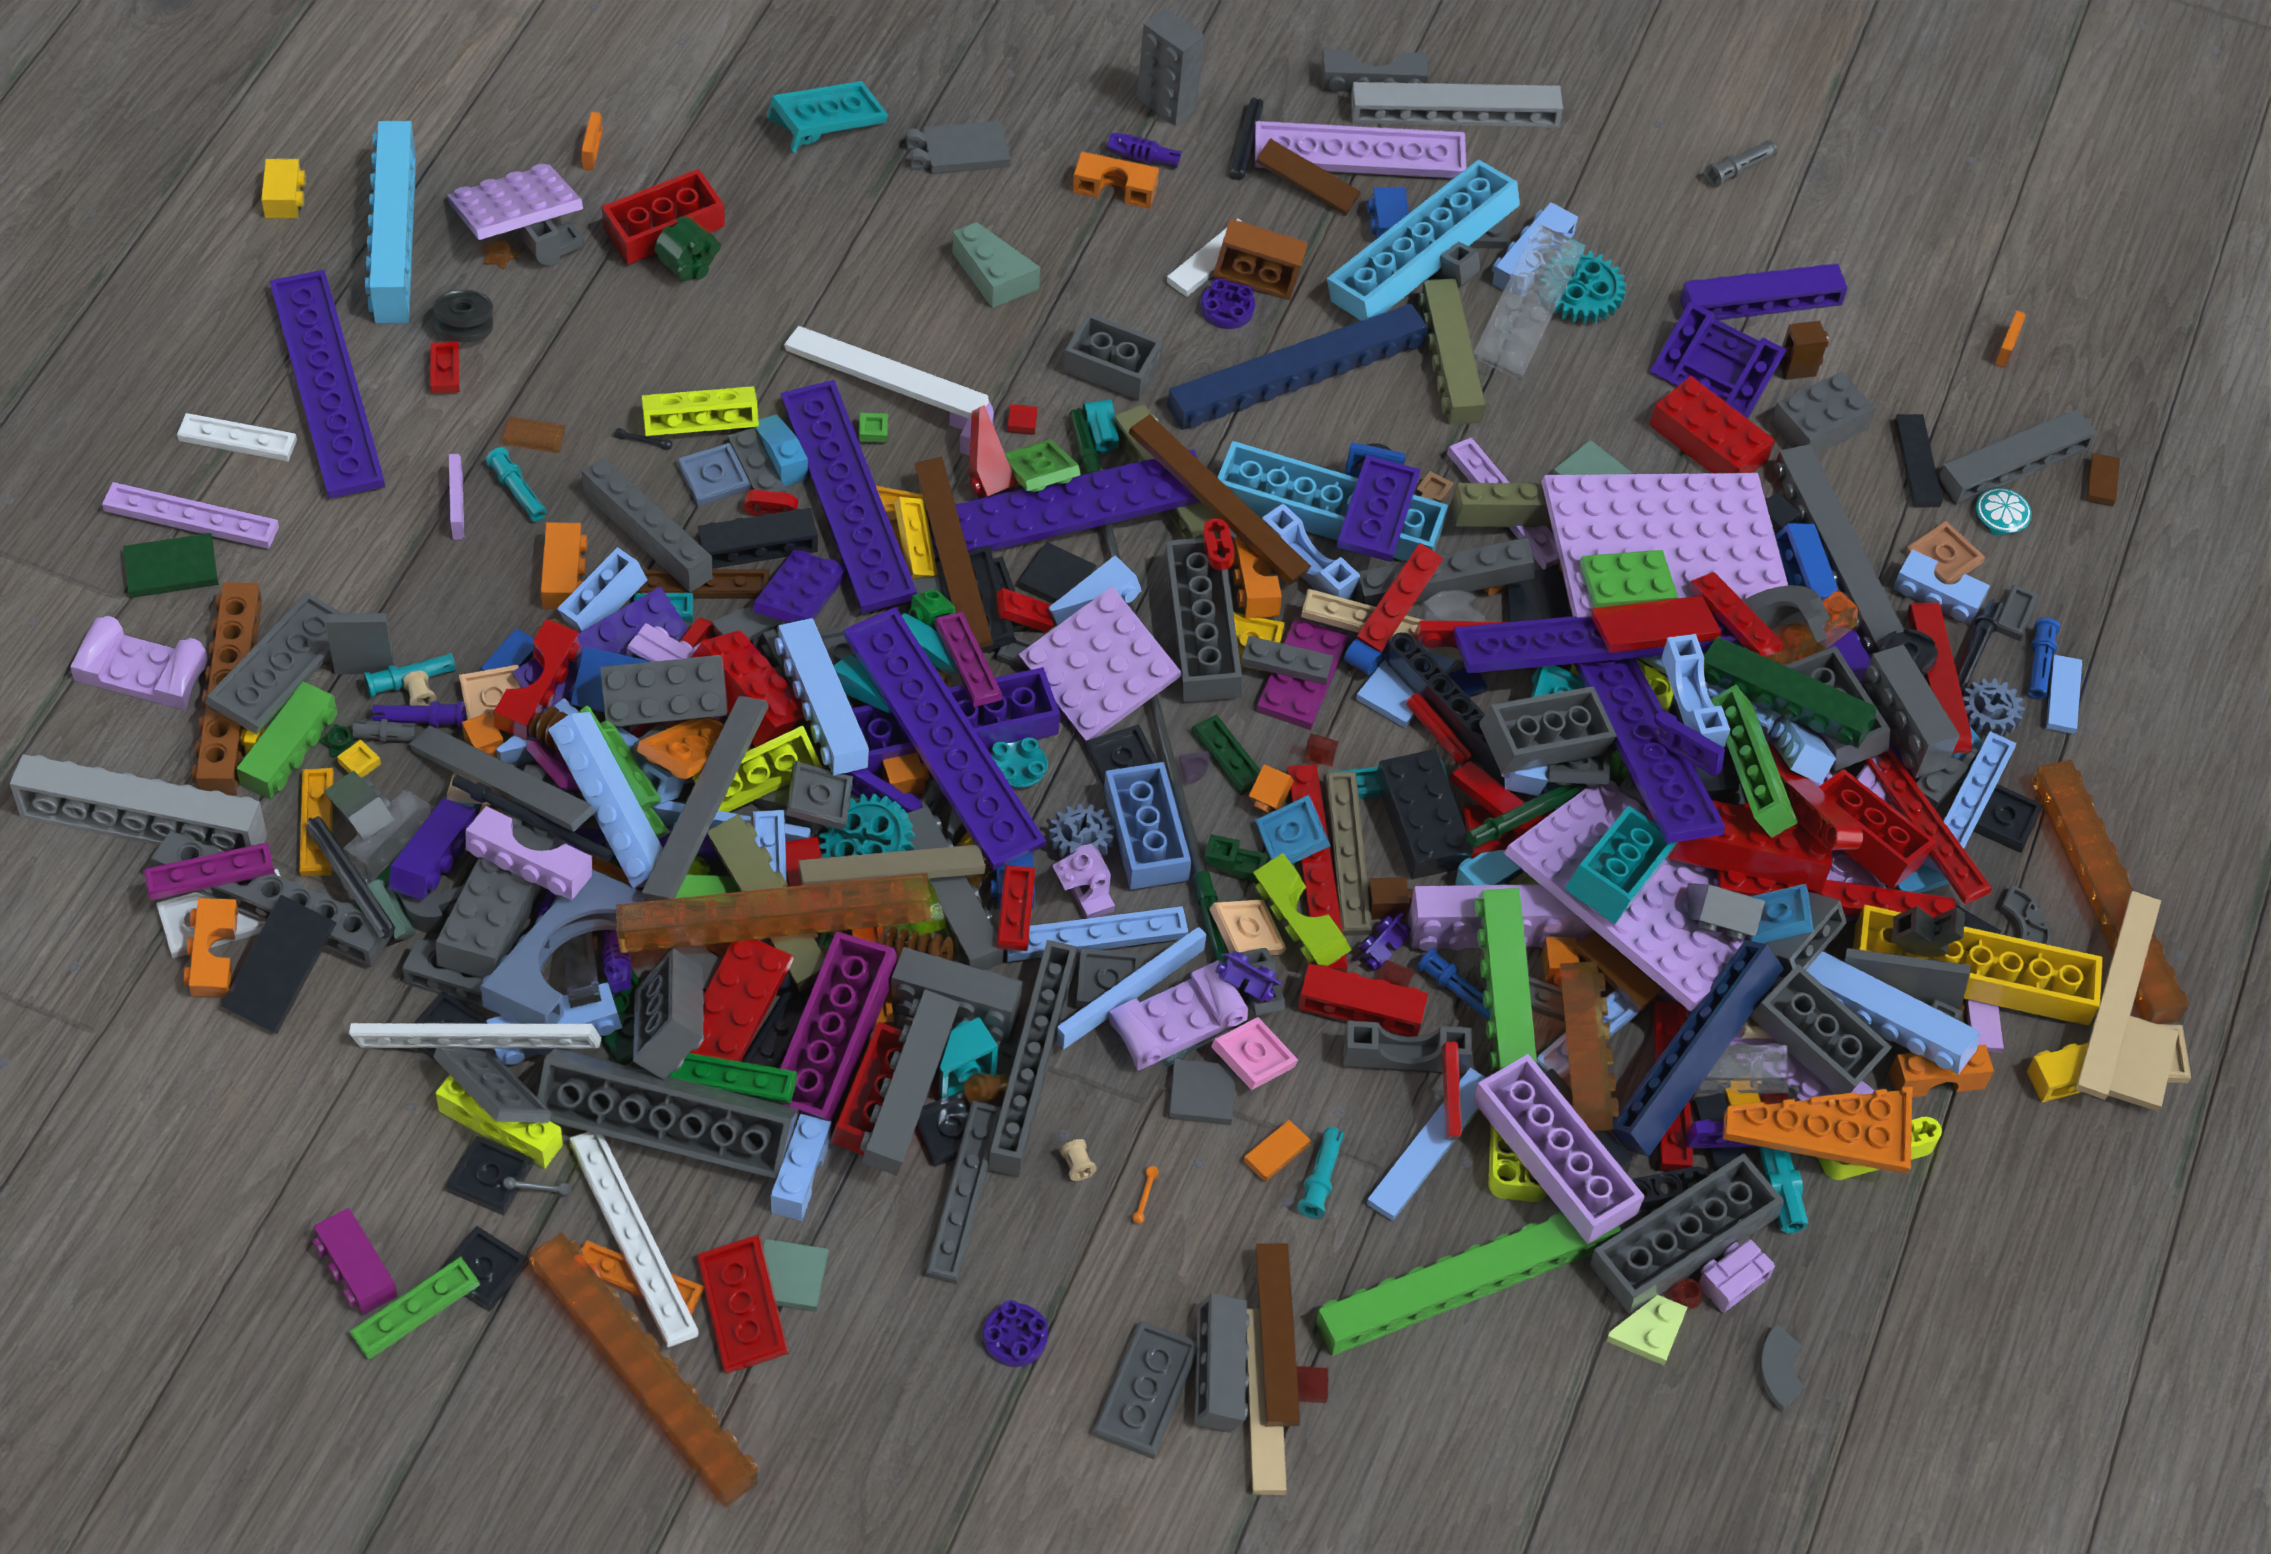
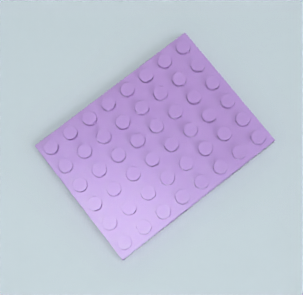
M1758 473L1544 475L1542 479L1543 491L1573 617H1591L1593 604L1579 564L1581 557L1587 555L1663 550L1678 598L1696 596L1689 589L1691 580L1715 572L1742 600L1767 589L1788 586Z
M1609 780V784H1602L1598 787L1588 786L1508 845L1504 854L1691 1011L1710 992L1712 984L1744 940L1752 941L1751 936L1745 935L1744 940L1726 936L1727 930L1717 927L1716 932L1701 929L1698 927V921L1689 919L1688 883H1697L1717 887V869L1666 859L1661 868L1616 924L1604 918L1593 908L1566 891L1565 887L1580 863L1628 805L1645 817H1648V811L1636 800L1620 792L1615 782Z

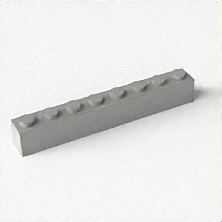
M1353 82L1350 99L1352 123L1559 127L1563 112L1560 86Z

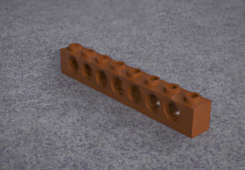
M223 582L222 593L216 596V610L219 611L218 618L213 619V635L216 636L215 642H210L209 656L212 659V665L206 668V683L209 684L208 690L203 691L202 696L203 708L206 709L205 715H200L199 731L202 733V738L196 741L195 752L196 757L199 759L198 765H193L192 781L198 784L200 790L220 791L226 795H237L239 778L236 768L242 759L243 746L240 739L244 727L208 706L205 702L207 695L257 644L262 607L259 583Z

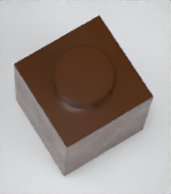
M1406 877L1370 878L1368 892L1371 920L1384 919L1388 915L1393 918L1401 912L1404 915L1400 919H1406L1408 907L1411 906L1413 897L1412 889L1407 888Z

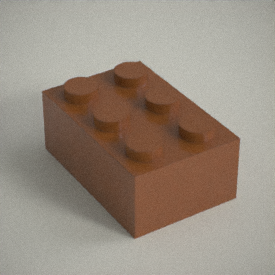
M1230 218L1213 277L1242 286L1246 285L1252 289L1290 300L1308 242Z

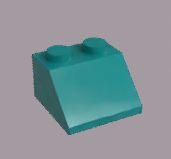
M980 1017L972 1021H963L951 1031L940 1066L939 1100L972 1089L996 1077L998 1045Z

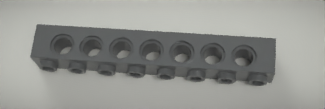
M170 830L151 857L153 867L223 851L217 846L202 844L189 834H179ZM276 873L195 891L213 899L236 900L238 910L265 922L280 895H283L337 922L324 947L370 967L373 966L390 940V937L386 939L380 938L365 914L348 902H338L322 891L315 892L304 887L297 880H287L277 876ZM353 929H359V930L356 931V932H349L350 930H353Z
M1050 940L1046 942L990 1150L989 1170L1020 1177L1057 1037L1058 1026L1060 1025L1075 968L1077 946Z

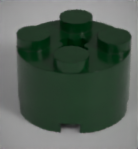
M683 216L676 219L678 223L675 226L670 227L668 225L660 234L655 245V252L658 254L656 259L681 280L688 281L694 278L700 280L708 274L709 265L720 251L721 244L714 235L694 219Z

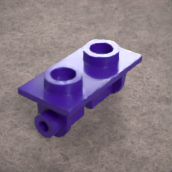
M1401 912L1393 918L1388 915L1381 920L1375 927L1378 932L1374 937L1369 935L1359 944L1357 948L1360 952L1353 960L1357 961L1363 958L1366 961L1365 966L1369 970L1380 969L1393 954L1385 945L1387 944L1393 951H1396L1409 937L1410 927L1406 923L1398 921L1404 914Z
M1233 951L1232 954L1223 953L1221 957L1227 961L1226 963L1220 962L1215 970L1219 974L1220 979L1237 988L1240 987L1244 978L1248 980L1243 991L1261 1002L1264 1000L1270 1002L1275 991L1271 990L1272 986H1280L1282 982L1275 979V972L1263 966H1260L1259 969L1248 964L1250 960L1248 957L1237 951Z

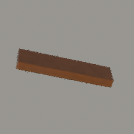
M1271 138L1256 158V163L1345 216L1360 196L1361 191Z

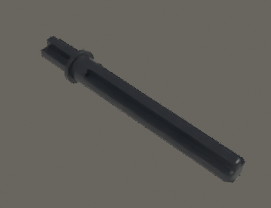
M1994 599L1988 601L1982 616L1977 617L1974 634L1956 671L1962 696L1988 639L1998 628L1996 621L2001 613L2003 604L1996 602Z

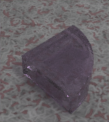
M1209 751L1180 755L1179 763L1186 785L1197 782L1205 775L1209 764Z

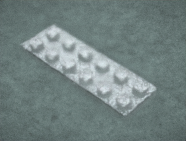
M1539 223L1536 224L1473 353L1476 360L1521 381L1586 245Z

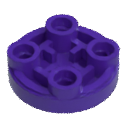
M1224 279L1213 280L1211 286L1204 291L1201 297L1200 309L1203 317L1210 324L1223 329H1235L1246 325L1252 319L1255 310L1253 289L1246 285L1242 286L1234 282H1226Z
M1014 1300L1005 1301L985 1321L983 1328L984 1347L988 1354L1000 1364L1009 1367L1029 1365L1043 1354L1047 1346L1048 1322L1037 1310L1028 1305L1020 1304Z

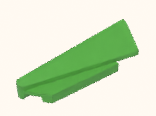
M585 706L578 713H591L657 839L666 836L669 833L668 828L652 809V807H655L662 801L661 797L616 727L607 720L600 724L591 708Z

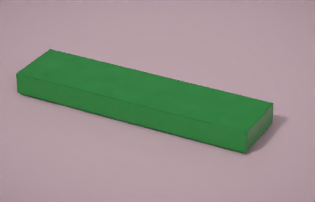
M692 1053L685 1057L682 1066L676 1072L672 1071L669 1074L670 1077L761 1100L789 1105L791 1104L798 1078L796 1071Z

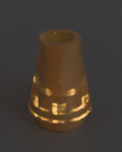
M974 1073L965 1081V1095L971 1102L985 1103L1002 1093H1006L1009 1077L1005 1074Z

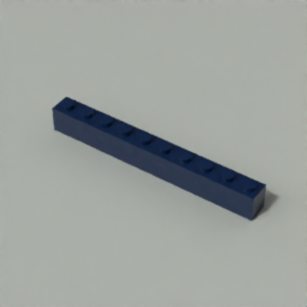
M1408 304L1169 389L1167 407L1182 430L1196 427L1203 422L1222 418L1229 413L1240 409H1247L1262 401L1272 400L1276 396L1295 392L1313 383H1320L1335 375L1345 374L1349 370L1368 366L1386 357H1393L1397 353L1408 349L1418 348L1424 344L1427 326L1413 305Z

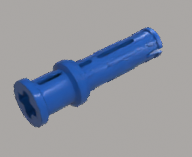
M2040 618L2034 623L2036 636L2031 643L2034 659L2028 695L2036 700L2044 699L2047 696L2051 658L2058 647L2055 640L2056 634L2060 631V623L2052 618Z
M1431 948L1422 957L1417 965V969L1428 973L1437 981V986L1440 988L1447 987L1487 1019V1021H1490L1489 1008L1485 1009L1483 993L1458 973L1459 969H1457L1458 967L1455 964L1450 965L1437 954L1438 950Z

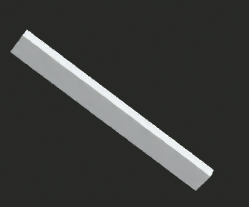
M801 326L797 327L784 344L785 350L968 419H971V412L983 405L986 407L989 403V398L986 394Z
M351 1023L349 1034L360 1048L597 1049L600 1048L601 1036L592 1024Z
M588 1131L571 1137L570 1146L667 1348L698 1337V1329L604 1136Z

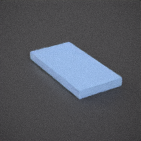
M1428 652L1447 674L1458 662L1457 659ZM1385 659L1357 693L1356 700L1404 728L1415 716L1406 705L1408 698L1414 692L1391 669Z

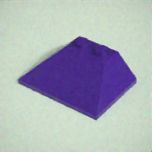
M1689 301L1650 373L1677 387L1692 376L1748 419L1787 349L1763 337L1759 341L1715 319L1713 312Z

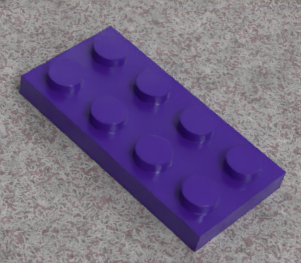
M1366 455L1338 538L1337 548L1392 562L1417 487L1421 469Z
M793 550L756 599L753 612L789 623L810 618L815 620L845 578L846 569L844 565L839 564L833 559H823L813 556L806 551Z

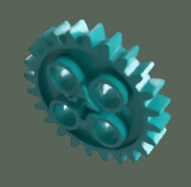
M1579 249L1578 254L1574 255L1571 250H1568L1566 257L1558 253L1557 260L1551 257L1549 264H1544L1543 271L1540 272L1538 290L1541 291L1540 299H1546L1545 307L1553 306V314L1559 311L1562 312L1561 319L1571 316L1572 323L1577 318H1581L1582 323L1586 324L1587 319L1590 318L1595 324L1598 317L1605 321L1608 314L1614 316L1616 309L1621 308L1627 285L1623 282L1624 274H1618L1619 266L1611 268V259L1605 262L1602 261V254L1595 258L1592 251H1589L1587 255H1583L1582 250Z
M862 794L859 803L850 798L847 824L844 830L825 826L828 829V833L819 834V837L826 842L819 845L820 851L824 853L821 857H842L851 851H854L851 855L854 856L914 850L915 847L909 841L916 837L912 830H909L914 825L907 819L909 815L906 811L901 809V806L896 801L892 803L887 796H884L881 800L877 794H873L869 801ZM860 823L857 829L852 830L855 824ZM888 825L885 831L879 833L884 826Z

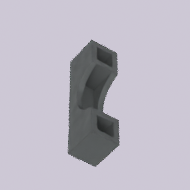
M1323 49L1321 63L1322 90L1352 91L1353 82H1428L1427 53L1401 52L1399 57L1388 65L1371 66L1358 61L1351 54L1350 50Z
M1347 1021L1343 1039V1066L1443 1072L1442 1046L1445 1042H1457L1459 1073H1466L1472 1056L1471 1028L1440 1026L1435 1031L1426 1035L1405 1037L1385 1031L1378 1022Z

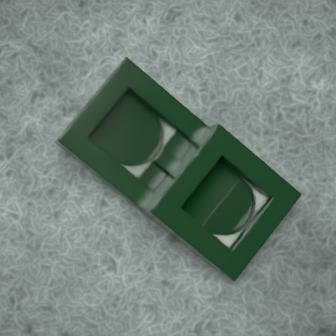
M1211 834L1204 860L1231 875L1259 883L1253 872L1268 863L1269 854L1239 848L1240 840Z

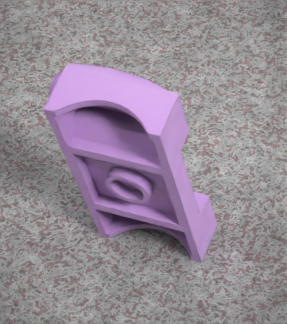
M104 616L103 618H96L92 623L70 668L74 681L186 710L193 685L199 674L207 668L209 662L205 648L196 639L180 640L174 649L126 636L118 620L110 616Z
M1219 960L1192 972L1191 979L1140 1003L1135 998L1109 1010V1023L1123 1039L1138 1071L1248 1019V1007L1236 987L1220 979L1219 974L1215 972L1220 963Z

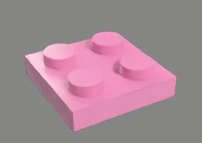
M1259 1017L1216 1038L1211 1046L1251 1090L1293 1069L1298 1062V1059Z

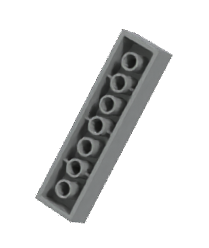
M22 754L10 782L21 818L160 845L169 831L172 830L179 834H189L196 841L207 846H217L223 852L262 844L267 837L260 801H255L250 797L244 796L240 798L226 795L220 791L210 792L196 789L190 785L180 786L166 783L160 779L150 780L130 773L110 772L101 767L90 768L80 766L71 761L60 762L50 760L41 755L30 756Z

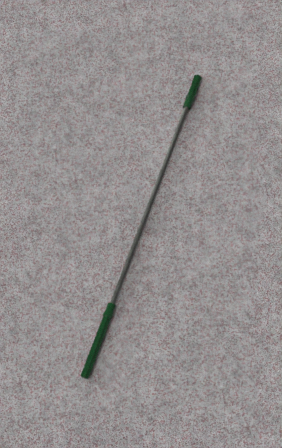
M1081 408L1072 409L1069 412L1070 421L1079 451L1078 459L1082 465L1084 475L1101 471L1098 463L1099 457L1092 443L1084 410ZM1112 524L1102 525L1110 559L1113 556H1117L1121 560ZM1131 601L1127 603V605L1135 613L1133 602ZM1158 694L1149 699V704L1195 872L1192 879L1197 893V903L1201 906L1215 961L1219 960V962L1226 963L1227 960L1222 958L1221 955L1229 953V950L1210 911L1213 903L1218 901L1217 892L1214 890L1210 873L1205 871ZM1236 987V989L1238 990L1239 994L1243 999L1240 987ZM1247 1019L1246 1021H1244V1022H1242V1023H1240V1024H1238V1025H1236V1026H1234V1027L1237 1028V1027H1239V1026H1241V1025H1243V1024H1245V1023H1247V1022H1249V1021H1248V1019Z

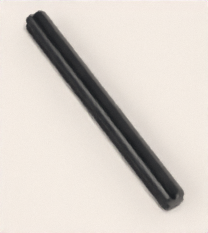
M319 816L314 819L309 818L307 820V830L379 937L382 939L393 937L395 935V925L323 819Z

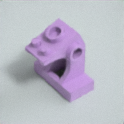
M1092 844L1082 845L1073 854L1053 865V869L1064 890H1071L1085 919L1101 917L1114 912L1115 905L1109 895L1111 873L1095 846ZM1090 885L1089 890L1083 895L1079 886Z

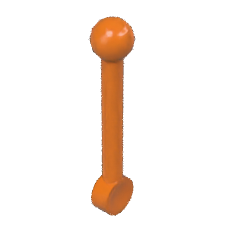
M1149 1166L1146 1170L1147 1181L1137 1212L1132 1215V1220L1136 1224H1141L1145 1219L1143 1212L1153 1180L1159 1174V1170L1155 1166Z

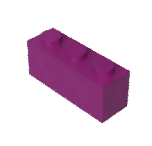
M350 1208L314 1225L317 1238L312 1240L318 1254L321 1257L326 1255L331 1262L327 1265L335 1282L341 1280L346 1289L342 1291L351 1308L357 1306L363 1316L397 1298L393 1279Z

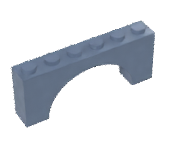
M592 869V877L574 899L570 900L563 896L556 897L552 907L536 920L534 927L527 935H523L519 939L517 946L511 953L501 959L499 966L494 972L484 978L480 987L483 1007L520 1024H557L564 1016L563 994L554 990L541 974L547 959L563 943L587 932L616 930L634 935L650 916V900L644 897L642 891L633 889L629 885Z

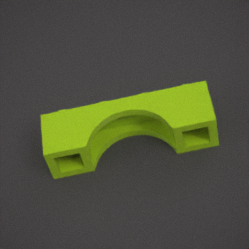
M1281 853L1253 872L1259 882L1255 885V888L1264 901L1270 898L1273 902L1270 909L1280 922L1285 919L1288 923L1284 928L1294 943L1298 940L1301 941L1303 947L1300 950L1309 964L1315 961L1317 965L1329 966L1352 950L1346 938L1329 915L1308 917L1297 912L1299 897L1306 886L1284 853Z

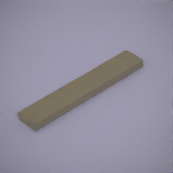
M1356 772L1326 773L1325 778L1337 898L1343 935H1371L1372 921Z
M979 845L799 860L798 869L803 890L984 874L985 864Z

